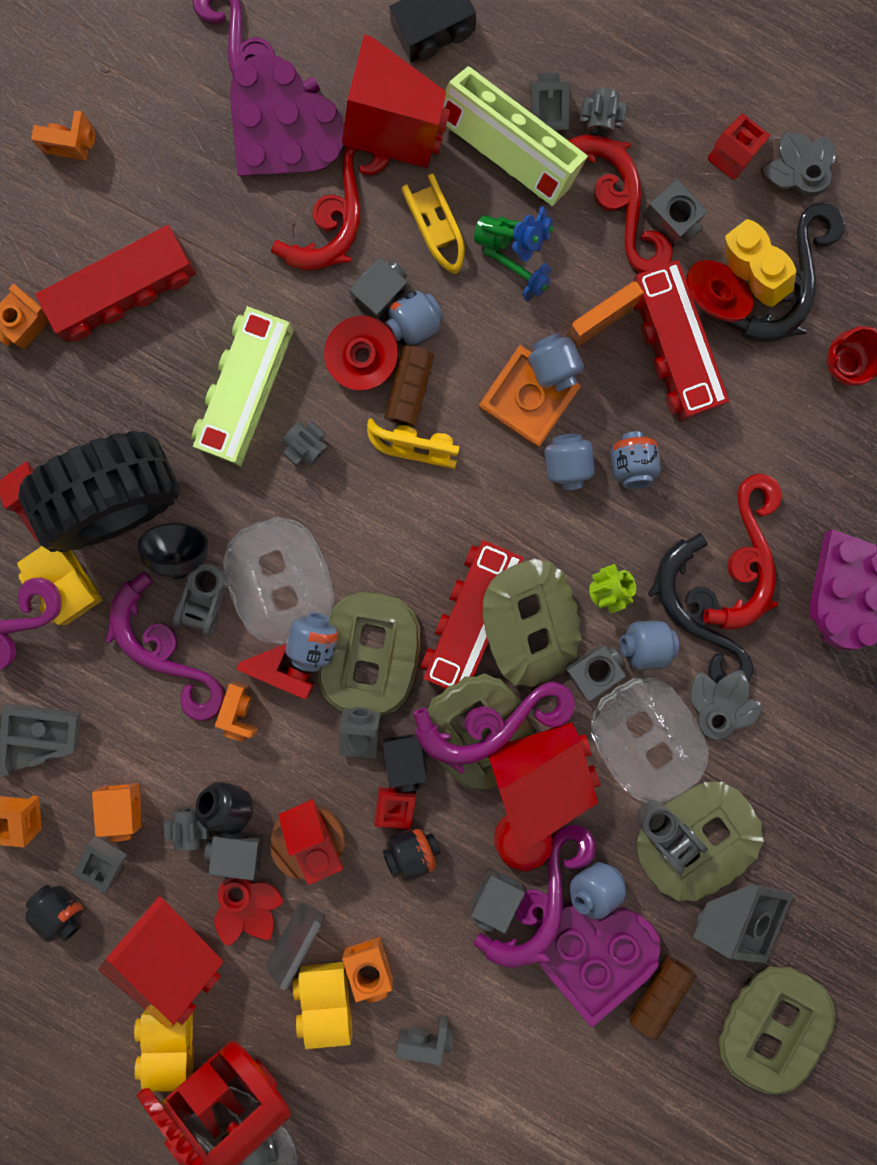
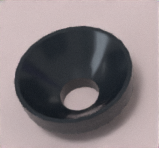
M162 524L149 529L141 536L138 542V552L144 566L154 573L173 579H181L188 576V574L205 562L208 552V539L201 530L187 524ZM173 560L183 562L177 564H166L167 562Z

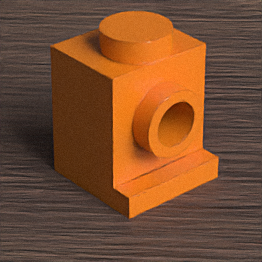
M13 283L9 287V294L0 303V341L7 347L13 342L25 350L49 321L42 307ZM17 315V319L14 322L10 323L11 320Z
M32 795L29 799L0 796V845L25 847L42 830L39 796Z

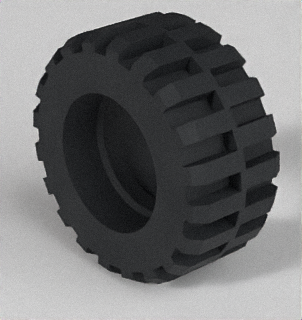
M129 431L126 434H111L103 439L100 437L91 440L90 443L73 447L62 455L54 456L46 464L36 467L32 474L27 475L20 484L18 497L39 544L50 552H66L71 549H82L88 545L92 546L109 538L112 539L121 533L139 527L138 525L152 520L156 515L163 513L168 509V506L176 502L179 496L180 485L158 439L144 431L140 433L138 431Z

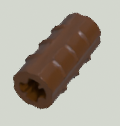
M405 345L402 347L399 362L396 364L397 370L392 381L390 397L387 399L385 420L398 425L416 427L419 413L422 410L424 394L427 392L426 387L429 375L432 374L431 368L435 354L416 346Z
M667 956L660 969L656 970L657 974L651 984L647 986L645 994L640 1002H637V1007L629 1018L630 1023L639 1032L653 1040H658L665 1027L669 1025L671 1017L679 1009V1004L685 994L688 993V989L697 976L692 969L671 956Z

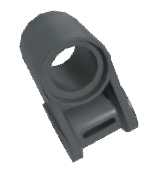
M215 564L200 565L189 574L182 598L174 614L173 626L180 628L184 625L203 632L205 637H211L219 619L221 604L229 582L227 572L222 567ZM206 571H210L216 576V586L212 591L205 590L201 584V576Z
M648 801L638 810V825L658 847L657 850L680 875L684 872L683 867L699 852L705 853L708 850L688 826L683 824L661 802ZM665 814V822L660 828H649L650 819L654 815Z

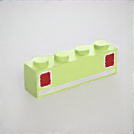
M466 67L448 83L443 108L450 110L446 126L475 147L481 154L499 165L510 176L516 178L532 190L539 198L544 199L553 206L570 189L588 156L471 67Z
M248 306L244 315L237 316L232 329V336L235 338L231 349H226L223 352L218 369L222 371L217 385L212 384L206 395L205 405H208L204 418H199L193 428L192 439L195 440L194 448L237 466H242L294 331L288 321Z

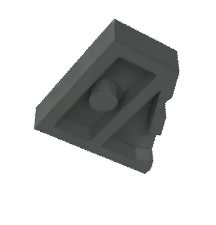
M10 703L2 707L0 729V777L28 766L33 767L42 764L52 758H60L74 753L79 746L81 713Z

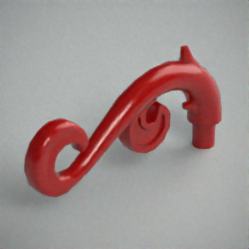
M584 134L569 139L570 143L588 156L587 160L595 163V157L603 158L610 162L622 177L623 191L618 192L613 188L619 181L618 176L606 174L597 180L593 193L597 204L606 211H616L626 206L624 240L625 252L631 267L637 272L642 273L670 263L673 254L672 243L667 236L660 232L645 231L640 238L642 241H649L655 246L656 254L654 257L643 259L635 249L642 193L637 168L630 155L625 151L632 144L630 142L612 140L597 134Z
M346 146L344 150L342 170L345 199L334 194L324 195L317 200L313 207L312 218L316 226L324 231L337 229V222L332 219L333 215L339 214L343 216V224L338 235L329 244L314 249L315 243H311L306 247H300L296 244L290 246L276 239L271 248V253L286 260V265L304 271H316L352 261L350 257L344 254L350 249L356 238L360 224L361 207L353 168V156L358 149ZM374 154L372 162L367 165H360L359 171L365 176L378 174L385 170L390 158Z
M762 473L750 475L738 487V507L753 547H741L733 551L727 565L729 576L735 582L748 583L757 577V573L749 569L750 564L753 562L758 571V582L755 592L744 605H742L743 600L739 599L732 608L723 607L721 610L705 609L703 613L704 623L719 625L721 629H741L753 624L763 614L778 606L777 601H771L776 582L772 552L749 507V497L755 489L760 490L765 497L762 508L755 510L757 516L770 515L779 507L782 499L781 488L770 475Z

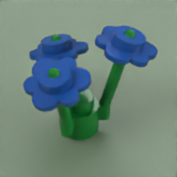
M540 207L536 219L532 215H526L523 221L509 220L500 216L496 219L483 215L476 225L474 242L484 247V255L496 259L528 281L522 293L526 302H529L534 295L537 297L541 296L547 290L551 280L548 277L551 272V267L548 264L543 263L539 270L531 274L499 252L500 248L506 249L509 246L512 238L515 239L512 246L513 252L517 253L523 261H528L533 251H541L543 240L549 241L554 230L553 220L548 217L546 207Z

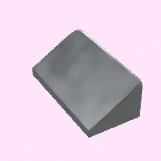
M300 902L297 905L266 965L270 975L282 990L289 987L324 918V913L304 902Z

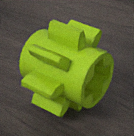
M612 564L592 575L594 581L590 584L589 592L592 601L598 607L608 606L609 612L612 614L626 609V605L634 602L632 597L636 593V583L630 572L626 570L618 572L616 565Z

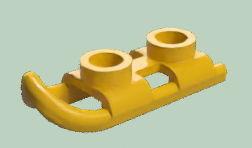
M432 173L428 175L430 187L411 194L406 184L402 186L401 190L431 254L447 271L457 274L463 265L465 244L446 199ZM440 207L446 216V219L442 221L439 220L435 209ZM422 215L427 216L430 226H426ZM457 240L458 258L457 262L451 265L441 255L438 248H444L451 241Z
M372 418L368 419V438L373 446L382 453L455 469L457 461L451 460L450 455L458 456L460 446L453 445V439L449 435L435 433L428 440L418 438L417 431L410 426L400 425L394 429V432H391L376 425ZM379 438L393 442L392 447L383 443ZM414 448L429 450L428 455L414 452Z

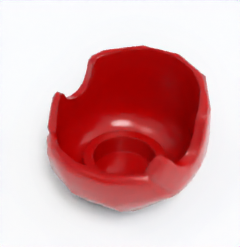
M858 326L840 333L832 341L827 353L826 364L833 379L845 386H862L877 376L876 329Z
M507 815L495 827V849L501 860L512 870L530 872L543 866L552 854L553 838L551 834L529 849L518 852Z

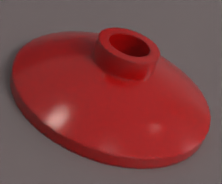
M701 260L693 264L689 269L686 277L689 292L696 303L707 313L724 321L736 322L746 318L752 311L753 296L745 280L738 277L730 267L713 260Z
M353 316L341 321L330 332L324 347L325 364L331 376L342 386L356 391L371 390L383 384L392 375L398 360L397 342L391 330L380 320L370 316ZM363 349L368 350L370 353L368 360L365 362L358 361V352Z

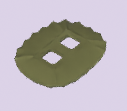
M532 559L509 567L491 580L483 597L482 617L490 650L502 675L515 686L534 687L540 682L549 681L552 677L565 673V668L577 658L578 646L582 642L579 632L581 621L577 615L578 605L572 597V589L565 580L564 572L550 561ZM535 594L539 604V612L526 619H522L518 609L519 600ZM545 628L549 645L532 654L527 638L530 634Z
M364 591L345 596L333 607L328 617L329 623L338 630V640L332 662L321 667L318 671L320 690L324 699L341 712H343V709L362 707L372 712H380V717L394 713L407 701L415 682L421 650V625L415 611L397 597ZM364 625L380 626L385 629L386 634L382 648L367 647L360 643L362 627ZM366 661L376 663L379 666L378 678L375 684L359 683L354 680L353 675L356 662Z
M484 673L477 677L465 676L457 684L449 686L442 694L432 698L428 711L432 723L437 724L438 731L450 734L451 738L446 741L453 745L463 746L483 740L488 735L489 728L482 730V739H474L458 723L457 719L461 714L472 707H492L500 714L503 722H505L522 702L500 678H493ZM529 714L508 742L536 734ZM489 757L472 764H463L464 773L462 774L449 765L438 761L457 782L467 788L488 790L497 786Z
M705 782L699 784L665 804L708 848L705 853L699 852L695 860L684 866V872L681 875L657 850L658 847L642 829L637 839L639 862L646 874L661 893L674 898L678 902L686 900L698 901L705 895L713 894L721 887L731 884L735 877L743 874L748 865L758 859L759 850L764 843L761 832L762 822L755 814L752 805L739 790L724 782ZM665 814L654 815L650 819L649 828H660L665 822ZM719 817L728 829L729 835L718 844L713 845L703 833L702 828L713 818Z
M769 966L763 972L753 974L749 984L741 989L738 999L731 1004L730 1013L724 1020L723 1031L718 1038L720 1047L719 1057L732 1076L755 1090L774 1095L792 1091L807 1079L826 1048L835 1023L834 1002L824 986L814 981L808 975L800 973L791 967L779 968ZM782 1000L799 1009L794 1022L790 1026H786L772 1018L776 1006ZM763 1033H767L781 1041V1045L773 1058H767L754 1050L755 1044Z

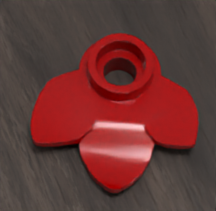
M226 878L218 888L217 898L220 908L214 917L215 928L222 942L226 946L232 945L242 931L259 939L270 940L274 929L273 914L270 910L279 907L284 902L279 891L266 882L251 883L247 879ZM231 889H241L243 892V898H233L231 895Z

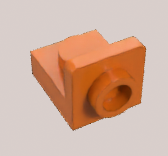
M75 110L71 130L55 123H49L47 127L33 125L31 140L43 154L86 161L88 149H92L94 146L95 129L82 111Z
M234 681L229 683L215 727L224 730L223 736L243 742L245 737H254L258 727L238 721L239 716L243 718L246 716L252 696L247 695L249 685Z

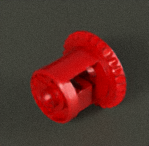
M232 1040L161 1102L150 1088L142 1089L136 1094L146 1112L167 1139L164 1145L179 1165H240L291 1118V1110L277 1091L276 1087L278 1084L258 1058L254 1061L237 1041ZM236 1077L248 1094L252 1093L260 1106L241 1124L238 1125L237 1122L231 1123L227 1128L229 1135L207 1154L184 1122L195 1113L215 1139L220 1134V1130L212 1109L213 1105L220 1102L238 1116L245 1111L226 1085Z

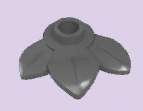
M786 132L781 136L779 144L781 158L768 162L761 168L765 178L774 186L780 189L796 188L803 196L814 197L824 192L831 183L832 171L830 167L836 159V149L826 136L820 137L812 143L808 137L801 133ZM808 174H814V175H817V176H819V177H817V178H810V177L808 176Z
M742 670L729 673L719 680L718 683H715L710 677L701 672H698L693 679L690 701L699 712L698 725L700 730L711 739H724L736 728L749 727L758 719L761 713L762 704L748 699L749 682ZM718 714L722 715L724 718L723 725L714 728L712 725L713 717Z

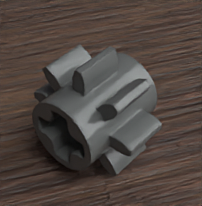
M601 88L594 90L591 98L584 97L580 123H588V133L608 137L615 133V127H623L627 103H619L620 95L618 92L612 89Z
M312 421L307 427L298 422L282 439V443L287 447L283 455L297 467L303 462L307 466L312 467L328 449V446L322 442L327 435Z
M196 808L173 810V819H167V822H163L164 841L173 840L174 850L178 851L202 848V839H208V836H211V830H207L200 824Z

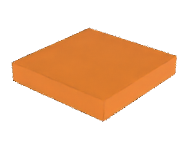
M632 281L572 322L566 337L573 340L576 348L632 311L644 293L637 281Z
M519 345L478 405V408L539 448L581 385L577 383L560 392H557L554 386L550 388L541 387L528 361L529 355L532 352Z

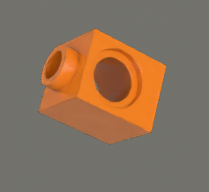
M139 783L101 786L92 791L96 837L108 836L109 842L126 841L131 839V834L142 828Z
M381 937L345 948L342 960L355 1001L359 1002L366 999L368 1003H372L385 998L388 992L392 991L393 976ZM365 966H372L378 970L379 975L374 979H367L361 975L359 970Z

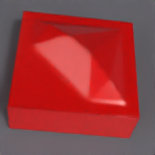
M378 787L374 826L395 829L411 828L417 796L415 790L399 792L397 788Z

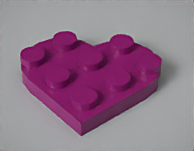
M261 54L250 57L245 62L237 65L231 80L230 103L238 176L314 172L327 168L332 162L337 160L341 150L344 148V144H342L344 122L342 115L331 100L324 98L320 94L305 92L303 80L292 63L279 56Z
M832 529L824 532L810 600L811 621H816L818 630L824 636L821 640L834 649L850 651L872 646L877 642V545Z
M567 903L563 906L557 935L551 946L544 953L550 958V961L539 964L546 975L592 1028L652 976L659 965L658 958L661 952V942L651 922L640 913L631 911L627 907H619L605 918L594 920L579 913L572 903ZM543 918L541 919L540 924L536 926V930L533 932L532 937L538 932L539 928L541 927Z

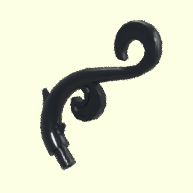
M827 203L813 204L804 210L799 219L797 227L799 269L796 268L794 287L797 289V300L792 309L782 318L770 321L772 316L768 314L761 319L751 316L736 322L728 321L727 325L741 331L743 337L758 342H772L794 335L807 334V329L802 328L800 325L806 320L812 308L816 292V275L808 239V226L813 219H820L825 222L827 233L822 237H815L813 243L817 247L832 245L841 238L845 230L844 217L838 208ZM791 292L780 302H787L793 299L794 294Z
M701 533L687 541L681 539L668 549L662 557L648 596L652 597L658 593L666 613L687 633L735 654L739 661V670L745 673L749 682L753 674V663L750 656L733 640L704 625L706 624L703 621L704 610L707 608L718 610V599L715 593L707 587L699 586L689 590L684 602L688 605L691 603L697 604L698 608L694 613L686 611L677 597L675 585L678 572L680 571L684 575L686 573L687 561L694 558L693 554L708 545ZM721 653L714 654L708 665V677L715 683H718L719 680L726 676L721 669V661L724 658V655Z

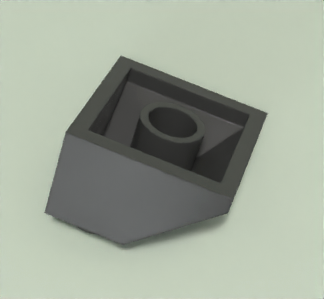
M751 884L709 901L697 918V929L693 938L729 959L767 963L794 894L784 890Z

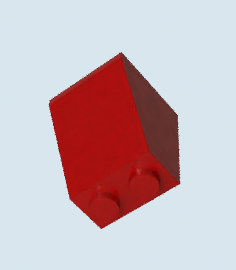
M364 34L347 100L342 144L350 148L428 168L431 153L439 155L450 110L443 108L446 91L372 36Z
M572 722L508 742L498 751L488 756L518 852L529 849L598 804L594 788L600 787L599 778L594 765L588 766L586 757L592 756L586 735H578Z
M159 896L108 955L98 971L169 1029L176 1022L182 1026L197 1007L192 1001L201 990L207 994L221 977L217 969L224 961Z

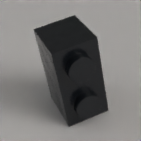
M401 0L389 6L391 26L410 63L419 58L421 60L431 58L441 47L451 42L457 44L465 41L476 29L477 12L470 0Z

